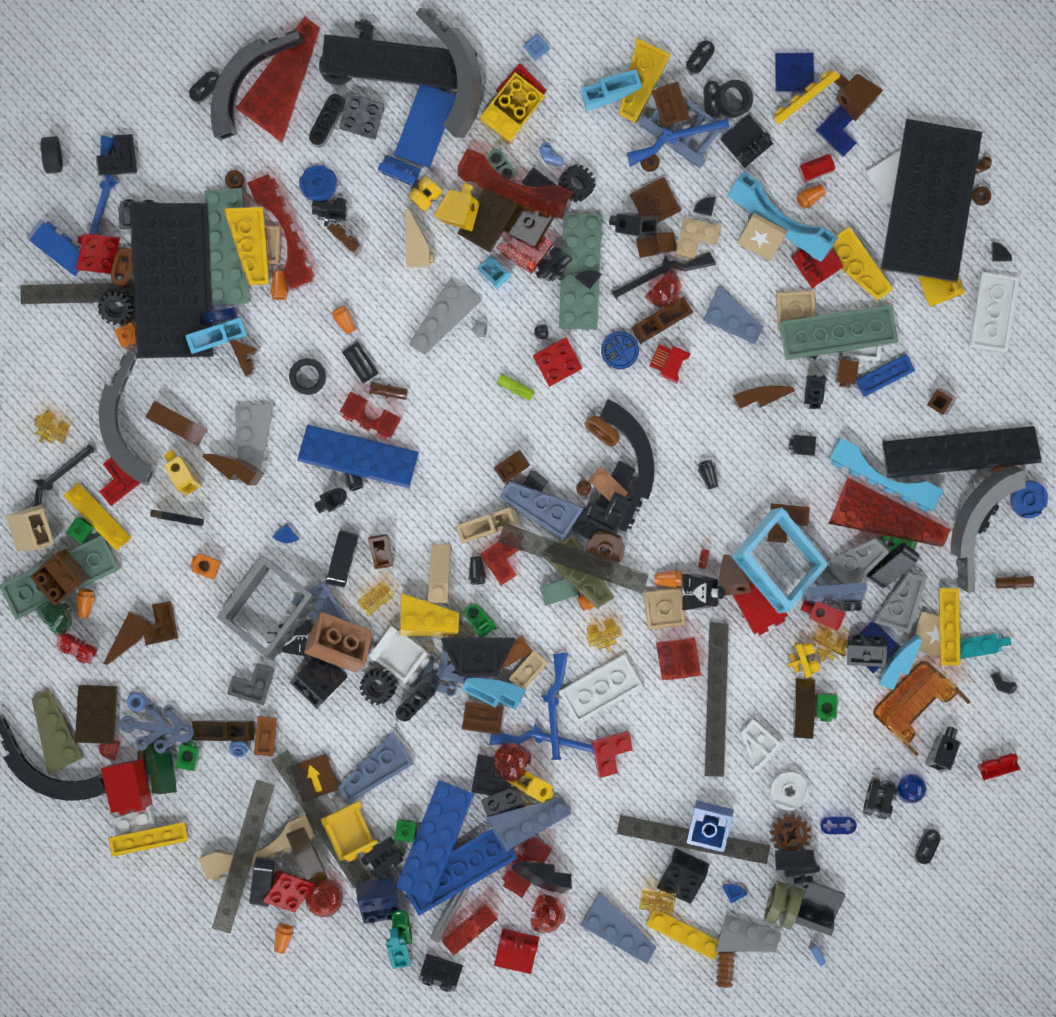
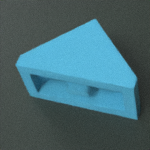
M491 255L477 268L497 290L511 277V274Z

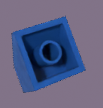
M696 800L686 843L724 852L734 809Z

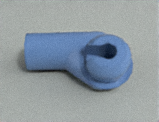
M544 142L540 146V154L544 162L561 167L563 157L554 155L551 144Z

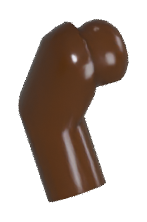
M985 156L977 162L976 173L984 172L991 167L992 160L990 157Z

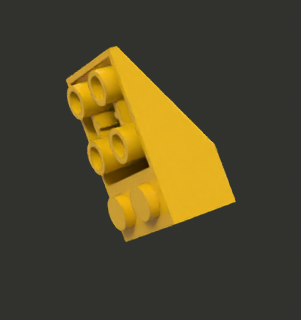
M514 73L479 117V120L510 145L543 101L545 95L517 73Z

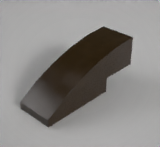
M795 678L792 736L794 738L813 739L815 680Z
M192 721L194 731L192 740H254V721Z
M302 827L287 833V839L306 880L316 884L328 879L325 867L305 828Z

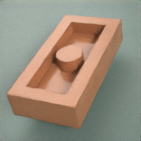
M601 466L588 479L609 502L615 492L623 496L628 494Z

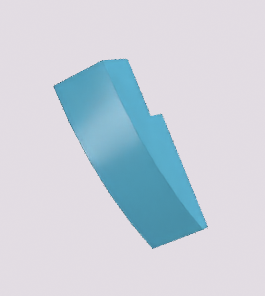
M632 70L599 79V83L581 88V97L587 112L620 100L641 89L642 85L637 70Z
M241 317L185 336L193 354L247 335Z
M915 635L908 640L889 659L878 679L879 685L894 690L900 673L909 674L922 642L920 635Z
M468 678L462 688V691L495 708L498 702L514 710L517 709L526 691L507 682L484 678Z

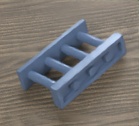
M684 98L687 110L692 111L698 116L690 128L699 126L704 121L707 123L720 121L718 118L715 120ZM657 108L651 117L648 116L646 118L643 116L638 123L640 127L657 139L663 134V129L657 126V120L660 117ZM678 123L667 126L666 128L670 129L671 132H673ZM724 127L710 131L698 150L695 151L688 148V142L693 135L683 137L673 144L669 141H665L664 144L701 169L706 161L703 154L718 133L721 132L725 135L728 128Z

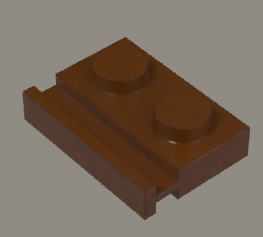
M678 81L651 90L663 127L690 119Z
M465 702L461 730L500 735L504 707L496 706L495 708L491 705Z

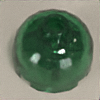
M47 600L35 608L40 618L56 636L58 633L63 635L70 629L72 625L70 612L72 609L66 602L53 605Z

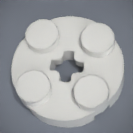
M787 771L779 773L774 778L770 787L772 800L778 807L791 811L806 803L809 797V787L806 780L800 774ZM792 786V789L795 790V793H791L790 796H787V792H785L784 790L785 788Z

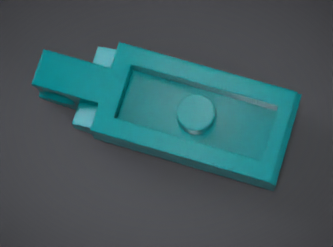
M988 634L960 639V659L998 653L1002 651L1003 646L1012 645L1011 638H1000L999 634Z
M397 928L389 929L390 938L386 939V948L392 969L411 966V959L404 936L399 937Z

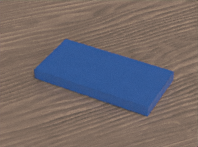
M419 86L394 156L430 169L445 130L443 123L453 108L456 96L433 87Z

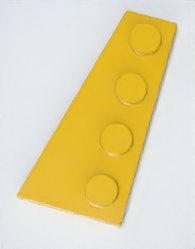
M638 38L635 43L636 46L631 60L630 71L637 70L642 88L622 98L619 116L635 124L639 120L652 94L651 90L655 89L671 58L670 53Z
M263 207L223 209L248 286L269 284Z
M848 227L838 234L837 237L839 238L832 247V250L844 266L842 270L876 300L893 290L892 286L852 229Z

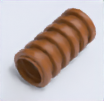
M718 952L720 957L718 958L719 964H717L719 969L717 970L718 975L716 979L718 981L716 985L722 988H730L733 986L731 981H733L732 975L734 971L732 969H734L733 963L735 960L733 957H735V953Z

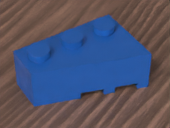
M40 219L27 235V239L72 275L76 276L79 270H76L81 246L78 245L76 248L71 244L72 239L64 233L60 235L55 231L57 227L49 221L45 223Z

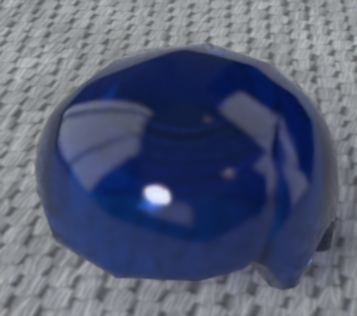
M908 774L902 777L897 791L899 799L905 804H915L921 801L927 791L924 779L916 774Z

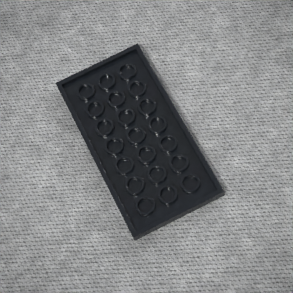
M906 119L880 270L954 283L958 282L982 138L981 131Z
M130 203L136 359L214 357L213 347L192 354L185 336L212 327L207 203Z

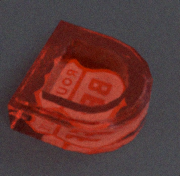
M700 550L698 567L701 569H706L709 550Z
M115 740V744H100V754L105 758L115 761L121 741Z

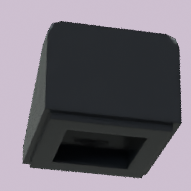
M534 470L522 485L542 491L549 482Z

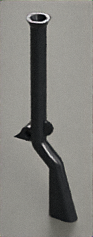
M710 252L686 264L669 261L665 255L662 266L616 290H611L617 300L619 296L661 274L669 275L672 268L690 271L716 265V262Z
M88 444L84 450L46 480L33 479L38 485L35 490L34 502L25 509L40 505L42 503L43 491L45 489L52 490V484L88 455L95 453L94 449Z

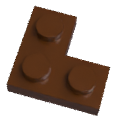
M331 223L327 227L328 231L353 255L357 256L361 252L359 242L352 235L349 237L345 235L347 231L341 225L337 224L335 226Z
M771 503L770 510L783 508L788 512L789 517L795 524L808 526L810 507ZM776 522L767 534V541L787 543V534Z
M171 601L153 604L152 608L156 624L142 626L145 645L178 639Z

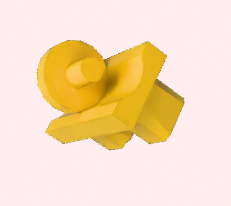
M794 644L799 659H796L795 653L790 654L791 662L786 664L787 667H793L795 673L800 672L799 664H801L804 677H812L813 673L821 670L818 660L807 662L806 655L815 653L813 644Z

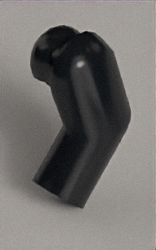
M999 671L990 675L998 691L1013 694L1017 690V684L1013 681H1003Z

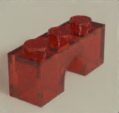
M350 391L340 410L343 413L342 418L353 422V420L360 422L359 427L370 431V429L377 431L376 436L384 440L387 438L392 439L402 418L384 409L379 418L369 419L365 414L368 400Z
M533 836L524 841L522 845L524 850L521 855L517 853L519 858L513 861L512 864L520 861L544 863L551 853L553 846L537 836ZM507 869L502 877L504 881L503 886L523 898L531 885L530 882L520 877L512 869L511 871Z
M485 901L464 922L458 926L456 925L446 933L441 941L454 956L498 919V914Z

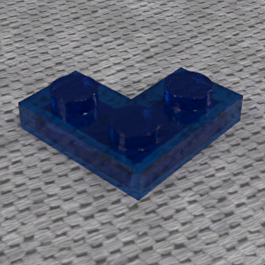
M840 105L820 125L816 132L843 158L857 142L843 130L853 119Z

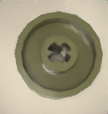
M776 880L766 903L764 921L774 924L779 919L781 927L791 929L801 906L803 889L792 886L787 892V884Z

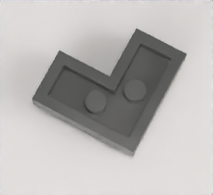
M256 663L251 681L233 675L227 694L264 706L276 668Z

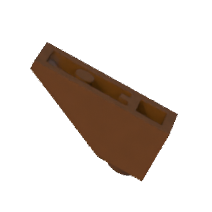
M129 611L103 664L108 665L144 639L142 626L151 625L152 621L133 611Z

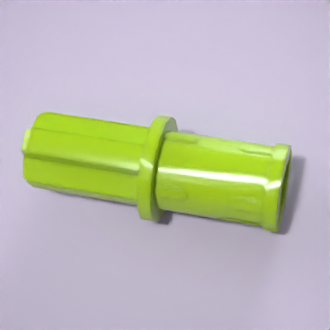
M503 373L497 382V385L510 390L511 394L515 393L528 401L532 399L535 393L534 390L519 383V380L515 381Z

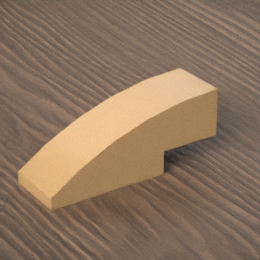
M509 507L457 525L456 528L463 544L519 525L520 522L515 508Z

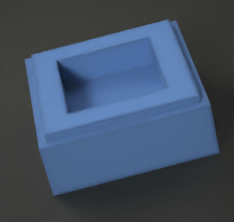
M536 34L523 45L535 62L550 50V47L539 34Z
M817 945L809 946L819 966L821 967L826 964V960Z

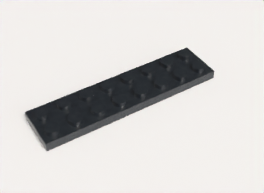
M324 34L320 74L457 90V71L453 57L448 49Z
M1035 426L882 441L887 478L1041 463L1042 460Z

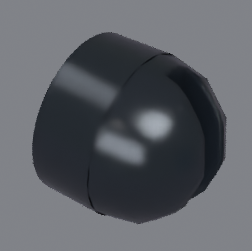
M547 324L535 327L534 336L537 339H548Z

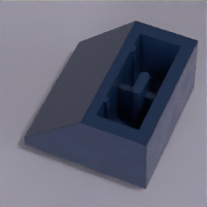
M394 877L356 883L357 903L363 923L372 924L379 921L392 920V913L400 910Z

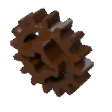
M793 813L790 814V817L783 814L784 819L782 820L777 817L778 823L771 824L774 830H769V833L774 835L770 838V841H776L773 845L774 848L780 847L779 850H804V844L809 846L806 840L812 838V836L807 834L811 828L805 827L808 823L806 820L801 822L802 817L799 815L795 818ZM791 822L790 825L783 826L784 823ZM799 826H801L803 830V837L799 835ZM793 830L794 837L790 836L788 839L787 831L791 832ZM778 832H780L783 837L781 843L778 839ZM795 842L798 843V844L795 845V846L788 847V846H790L791 843H795Z

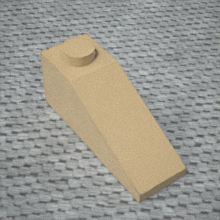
M405 209L407 269L430 268V263H434V254L430 252V248L410 210Z
M431 544L428 602L448 603L451 545Z

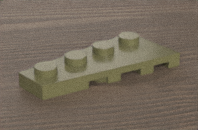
M573 535L541 552L540 555L597 609L615 598Z
M48 689L32 697L48 775L84 758L78 744L75 743V738L51 690Z

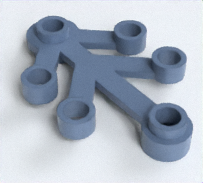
M442 644L439 668L435 674L439 679L459 682L464 685V678H472V676H458V674L451 673L455 670L453 663L447 666L449 656ZM429 652L435 657L434 661L428 662L424 668L423 675L416 679L415 685L426 674L431 673L432 665L437 659L435 653ZM440 684L437 691L446 693L448 696H454L457 688L454 685L444 686ZM449 687L454 688L455 692L453 694L447 692Z
M147 702L144 708L145 712L152 717L156 724L135 721L131 716H125L120 720L121 730L125 733H131L135 729L153 732L145 738L139 737L136 739L135 744L139 750L146 749L149 744L165 734L172 735L165 741L158 740L155 742L154 748L156 752L163 753L166 751V748L178 741L188 742L194 734L193 728L189 724L180 721L172 705H166L163 708L165 717L170 718L175 727L166 725L153 702ZM149 706L154 707L151 711L147 710ZM168 709L173 710L170 714L166 713ZM125 721H131L129 725L124 724ZM182 730H187L186 734H181L180 732ZM141 741L145 742V744L142 746L138 745V743ZM160 744L164 745L162 749H158L157 746Z

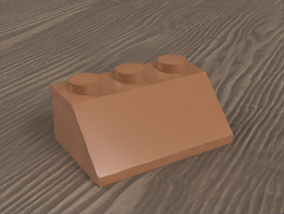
M320 612L307 637L304 653L356 673L366 664L373 631Z

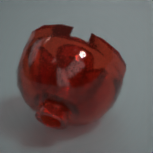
M670 270L645 295V298L656 307H666L669 304L674 306L681 299L679 296L682 290L680 278Z
M518 743L502 745L495 752L493 758V766L496 773L510 782L521 779L527 772L525 770L527 764L530 765L531 763L530 751Z
M331 879L314 883L305 895V904L308 910L313 915L321 918L336 914L344 900L340 885Z
M540 894L532 908V912H535V915L530 920L531 928L533 931L541 933H551L557 930L564 923L566 917L562 903L554 896Z

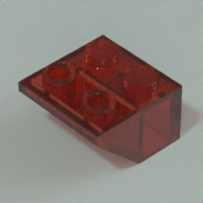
M694 636L656 642L662 680L701 676Z

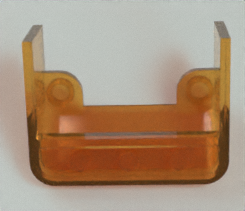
M921 661L895 686L894 690H891L876 705L873 715L899 742L917 757L919 753L909 744L915 737V730L911 724L936 698L941 702H949L956 695L967 704L971 701L927 661Z

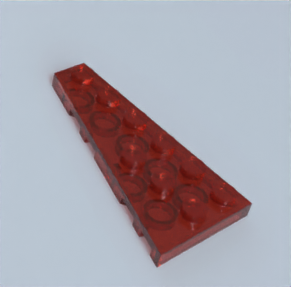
M305 16L294 31H299L303 34L306 43L276 54L236 107L239 112L282 144L321 30L319 26Z
M849 477L844 483L828 522L831 525L938 547L944 546L951 530Z

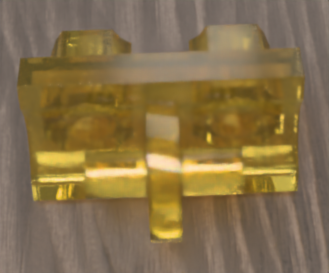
M48 410L41 416L37 415L34 419L36 421L34 425L39 428L36 434L41 436L39 442L44 444L47 440L52 444L56 439L64 444L70 425L62 420L57 427L51 424L55 419V415Z
M383 580L356 602L369 617L395 594Z
M613 619L604 621L606 630L601 632L598 631L596 625L587 627L588 636L586 638L589 647L597 645L599 650L606 648L608 653L612 652L610 646L617 644L615 638L622 636L620 627L616 625Z
M822 628L818 635H814L812 639L826 647L825 649L820 647L816 649V652L821 654L820 661L824 662L826 658L833 661L835 655L829 653L830 650L845 657L848 640L838 636L834 645L829 643L828 641L833 632Z
M642 889L639 909L673 914L676 894Z

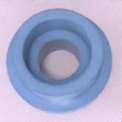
M134 692L128 696L127 705L132 711L144 709L146 698L142 693ZM135 698L140 700L139 705L134 704Z
M233 741L229 745L230 753L234 757H244L248 752L249 747L243 741Z

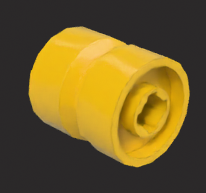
M424 176L418 183L419 187L413 188L407 194V197L423 212H426L432 205L431 201L437 200L443 192L427 176ZM424 189L430 193L428 196L422 192Z

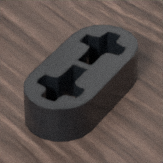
M702 41L689 57L686 69L690 74H699L711 59L715 51L712 42ZM709 46L711 53H705L703 57L700 56L703 51L701 47ZM697 59H700L698 63L699 69L695 68L692 70L690 62L694 63Z
M206 73L190 88L189 96L192 101L202 103L213 94L216 84H210L207 87L206 85L209 83V77H216L215 82L217 83L219 78L217 73ZM203 88H205V89L201 92V95H202L201 98H199V97H195V98H194V96H195L194 91H195V90L200 91V90H202Z
M710 81L703 88L704 111L715 119L721 113L718 110L715 114H712V111H708L711 108V102H714L715 108L717 107L715 105V98H711V93L707 92L710 86L718 89L720 85L715 81Z
M927 829L921 836L914 852V857L920 864H928L938 848L941 837L936 830ZM934 833L936 840H932L928 846L929 839L927 835ZM927 847L926 854L928 855V857L920 860L921 857L919 856V853H923L925 848Z

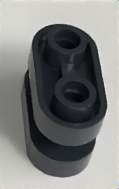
M872 777L863 805V814L871 816L873 811L878 812L877 817L886 820L887 817H891L893 811L891 802L893 798H896L898 791L895 783L886 781L883 786L880 785L879 778ZM878 792L882 793L880 804H876Z
M391 836L360 859L365 866L370 863L374 867L370 871L374 878L377 876L382 878L389 872L387 869L390 866L394 865L396 867L404 860L402 858L404 856L403 851L400 848L394 851L391 847L395 843ZM385 851L388 857L379 863L376 858Z

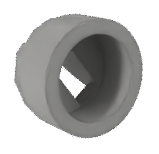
M487 322L475 323L472 328L473 333L478 337H486Z

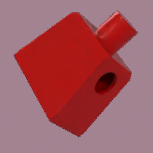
M804 600L800 611L810 614L809 619L836 631H839L846 613L821 602L813 604ZM818 610L825 611V615L823 617L818 616Z

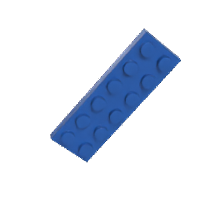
M307 425L297 461L410 488L419 452Z
M438 780L396 888L426 901H433L474 798V793Z
M490 829L452 851L432 902L407 892L406 894L418 916L519 857L513 848L505 852L494 831Z

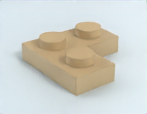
M683 218L675 256L694 260L698 242L716 246L721 226Z

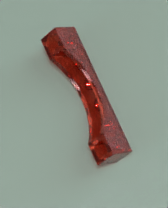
M468 148L457 167V176L462 180L473 182L483 189H490L500 196L513 199L517 203L526 204L532 209L545 212L553 218L563 219L572 202L573 192L560 186H524L506 179L495 171L485 155Z
M267 174L248 182L255 202L270 211L279 221L284 231L287 242V260L284 274L290 289L295 291L314 283L312 278L315 275L312 267H307L305 262L308 259L304 248L300 250L298 242L301 241L297 231L293 232L291 224H293L292 218L289 213L286 214L283 207L286 204L283 196H278L276 189L279 186L275 177L271 179V176Z

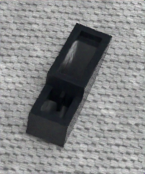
M520 861L512 865V870L520 877L542 889L557 893H564L572 889L571 874L555 872L554 864Z

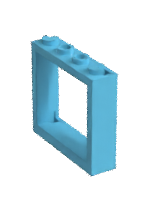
M783 508L770 510L731 556L778 613L790 612L828 565L824 556L817 551L812 541L803 534L801 528L789 517L788 512ZM776 522L813 565L788 597L783 594L750 554Z

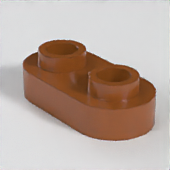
M127 248L117 251L111 270L112 282L116 286L122 287L130 282L132 275V252ZM123 258L129 259L127 262L122 261ZM123 275L124 279L119 280L118 276Z
M591 415L585 421L586 429L604 444L613 447L620 440L618 431L605 423L601 417Z

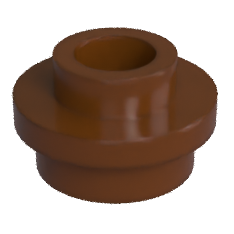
M653 154L642 160L640 164L643 170L653 172L659 167L660 160L656 154ZM652 159L654 164L648 165L646 161Z
M232 170L226 174L225 183L230 189L241 188L244 184V176L241 172ZM238 177V182L232 183V178Z
M977 187L972 193V200L976 205L984 206L990 202L991 192L986 187ZM979 193L984 194L983 200L978 198Z

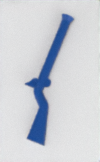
M728 118L674 132L663 127V134L652 147L627 152L629 167L657 153L665 141L673 144L678 138L724 127L730 128Z
M101 135L100 155H111L113 138ZM105 175V182L100 183L102 192L89 234H97L110 189L115 188L120 183L113 180V175Z
M568 653L553 654L555 682L549 688L547 695L541 696L543 701L548 703L552 746L551 760L562 759L559 750L556 705L559 704V700L555 698V693L563 684Z
M535 723L533 730H529L520 736L500 732V735L491 734L489 745L521 744L530 738H535L537 743L542 741L551 742V734L541 732ZM558 736L559 745L588 751L594 755L591 744Z

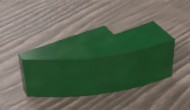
M163 735L145 749L147 774H151L152 794L177 792L174 767L169 748H166V751L163 753H157L154 748L156 741H165ZM162 744L157 746L158 749H162L164 747V745Z

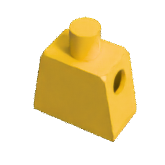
M464 183L460 192L449 190L436 210L434 217L442 223L472 232L479 207V201L471 196L474 186Z
M174 450L164 455L167 461L164 468L177 491L187 496L202 487L184 458L181 456L177 457Z
M517 764L506 780L542 803L545 800H550L553 796V786ZM526 779L531 780L528 786L524 784Z

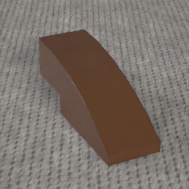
M683 296L637 323L631 330L641 345L694 312Z
M764 386L745 390L733 395L732 398L738 410L756 402L758 408H761L794 392L795 389L794 387Z
M157 401L152 403L145 416L148 420L199 446L208 430Z
M203 454L202 456L229 480L240 479L247 486H256L265 474L252 464L233 456L223 454Z

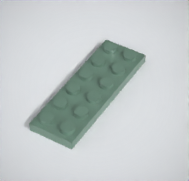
M244 189L206 190L204 195L208 211L211 305L249 304L248 283L223 210L227 208H244Z
M563 213L562 251L570 255L573 260L565 266L566 269L563 271L565 278L561 281L559 328L597 330L599 279L589 290L575 276L587 270L600 271L602 215Z
M891 305L778 323L785 361L899 342Z
M102 536L68 551L90 578L77 590L120 570L108 542ZM43 564L0 584V589L15 620L51 603L30 578Z

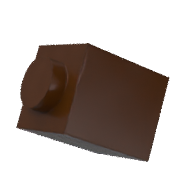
M837 360L834 383H839V387L850 388L851 385H856L859 361Z
M938 388L927 406L942 415H947L956 402L957 397L943 388Z

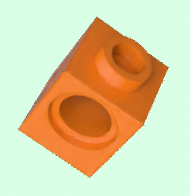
M131 322L114 330L123 349H128L135 345L134 323Z
M198 553L191 561L190 567H193L191 572L210 579H216L222 561ZM203 560L208 561L210 564L207 571H203L200 567Z

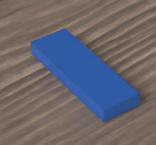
M907 354L857 379L856 384L864 398L914 372L915 369Z

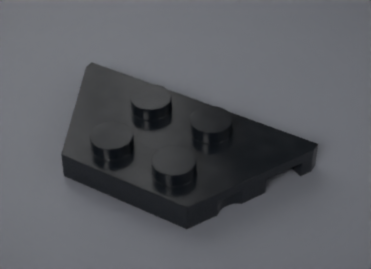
M441 637V642L458 676H498L515 643V637Z

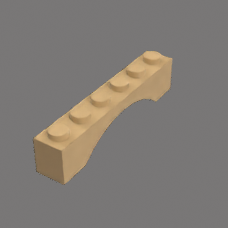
M308 814L290 820L283 832L273 842L261 849L245 853L226 852L218 849L201 856L199 862L206 879L216 881L223 878L224 873L230 871L233 874L242 870L241 866L248 864L251 867L254 865L255 857L271 859L277 856L276 852L284 850V852L292 850L286 834L304 827L311 841H313L312 838L315 837L316 833Z

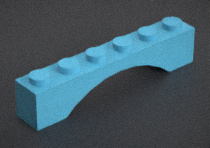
M745 171L735 181L727 195L752 215L755 213L787 230L788 232L785 236L787 239L820 262L828 255L839 238L823 226L805 225L785 216L769 200L761 183Z
M842 438L838 439L828 458L832 461V465L840 469L842 467L849 469L848 473L859 478L861 475L867 478L866 482L873 486L877 484L883 486V491L891 495L894 492L899 494V499L909 504L911 501L918 504L917 508L924 512L928 510L934 511L944 491L927 481L906 484L885 478L867 463L858 446Z

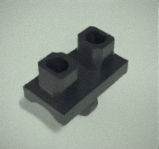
M335 198L334 204H328V199L319 202L312 201V214L318 215V220H324V226L328 227L329 222L336 223L337 219L346 221L347 207L344 198Z
M553 247L549 251L551 256L549 261L541 259L536 263L538 271L535 274L537 278H543L548 282L554 281L556 278L562 281L565 278L563 273L566 269L565 266L573 260L570 255L565 254L560 248Z
M817 375L806 376L804 404H809V409H820L821 404H823L826 383L825 375L817 377Z
M334 488L319 496L321 500L316 502L314 506L319 514L324 511H334L345 505L347 493L342 488Z
M814 858V870H783L786 877L800 875L799 878H793L794 884L801 883L802 888H806V882L813 881L812 875L805 876V874L820 872V867L816 865Z

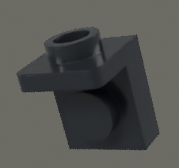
M364 19L360 21L355 20V27L364 30V32H360V39L372 40L375 30L374 25H371L372 22Z
M792 435V439H789L788 450H791V454L815 456L816 437Z

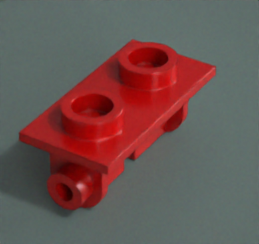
M1012 752L999 757L997 760L995 758L985 762L982 761L981 764L977 765L984 781L1021 770L1017 762V754H1012Z

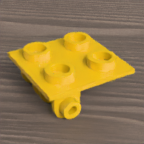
M917 276L929 307L965 294L959 276L957 283Z

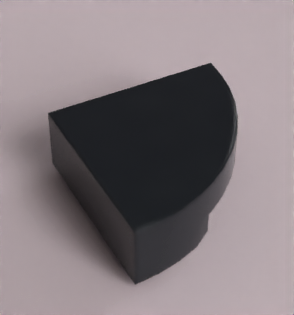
M716 197L702 199L696 204L693 212L711 217Z
M996 242L991 243L992 262L1012 261L1011 253L1003 245Z
M587 270L580 272L575 278L590 290L602 274L597 271Z
M843 603V610L861 611L862 603Z

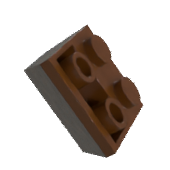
M66 549L56 553L30 576L54 606L90 579Z

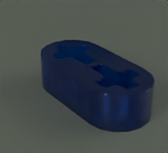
M236 307L203 314L205 324L238 317Z
M826 816L821 819L819 824L820 829L829 835L852 834L857 828L856 821L850 816ZM827 820H830L832 824H837V827H830V830H827L823 825L827 824ZM846 820H849V822L852 823L853 826H850L849 830H846V828L840 826V824H845Z

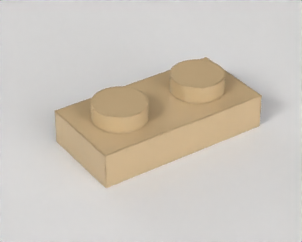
M534 650L509 677V680L516 686L526 689L548 662Z

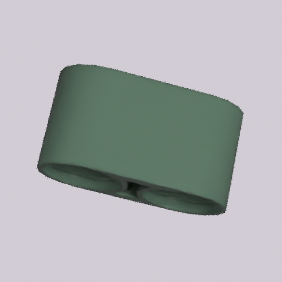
M491 150L488 154L489 166L503 184L513 183L516 178L514 167L501 150ZM499 155L502 160L500 163L495 164L491 161V157ZM505 170L512 172L513 175L510 179L502 177V173Z
M566 579L539 587L545 606L579 595V591Z

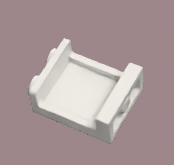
M394 626L388 629L368 656L389 670L406 685L412 684L419 675L417 674L421 667L424 668L430 661L428 658L430 653L408 636H400V630Z

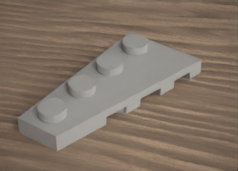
M449 280L409 345L426 355L482 300Z
M274 404L235 406L238 458L262 471Z

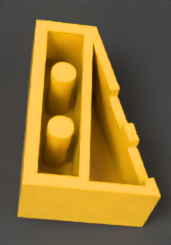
M401 593L400 636L457 637L459 632L458 612Z

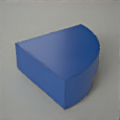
M288 524L272 536L275 540L282 543H293L299 540Z
M729 883L722 885L730 903L748 895L737 884Z

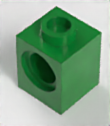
M76 517L66 533L78 542L86 543L95 528L82 517Z
M816 694L815 717L820 718V721L832 722V718H837L836 694ZM824 703H830L831 710L828 713H823L821 710Z
M191 741L180 744L175 768L189 771L197 770L201 747L196 746L197 743ZM186 750L193 753L192 760L185 759L184 752Z
M398 818L394 840L413 843L417 821Z

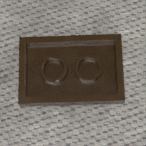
M486 184L477 199L479 207L472 232L460 228L457 234L491 253L520 203Z
M78 685L75 743L115 744L117 686Z

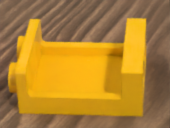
M360 801L353 802L321 818L322 824L340 861H352L358 857V853L362 851L364 854L374 849L373 846L378 844L377 840H373L359 810L362 808Z

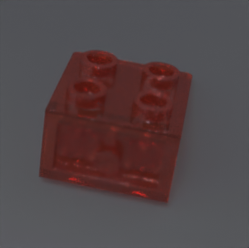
M543 236L538 247L534 248L513 237L507 245L500 241L496 248L503 256L532 274L553 246V242Z

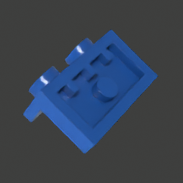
M386 155L383 163L380 162L378 172L414 187L421 169Z

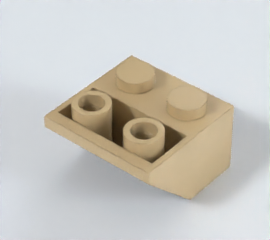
M43 504L5 515L17 552L38 550L55 544Z

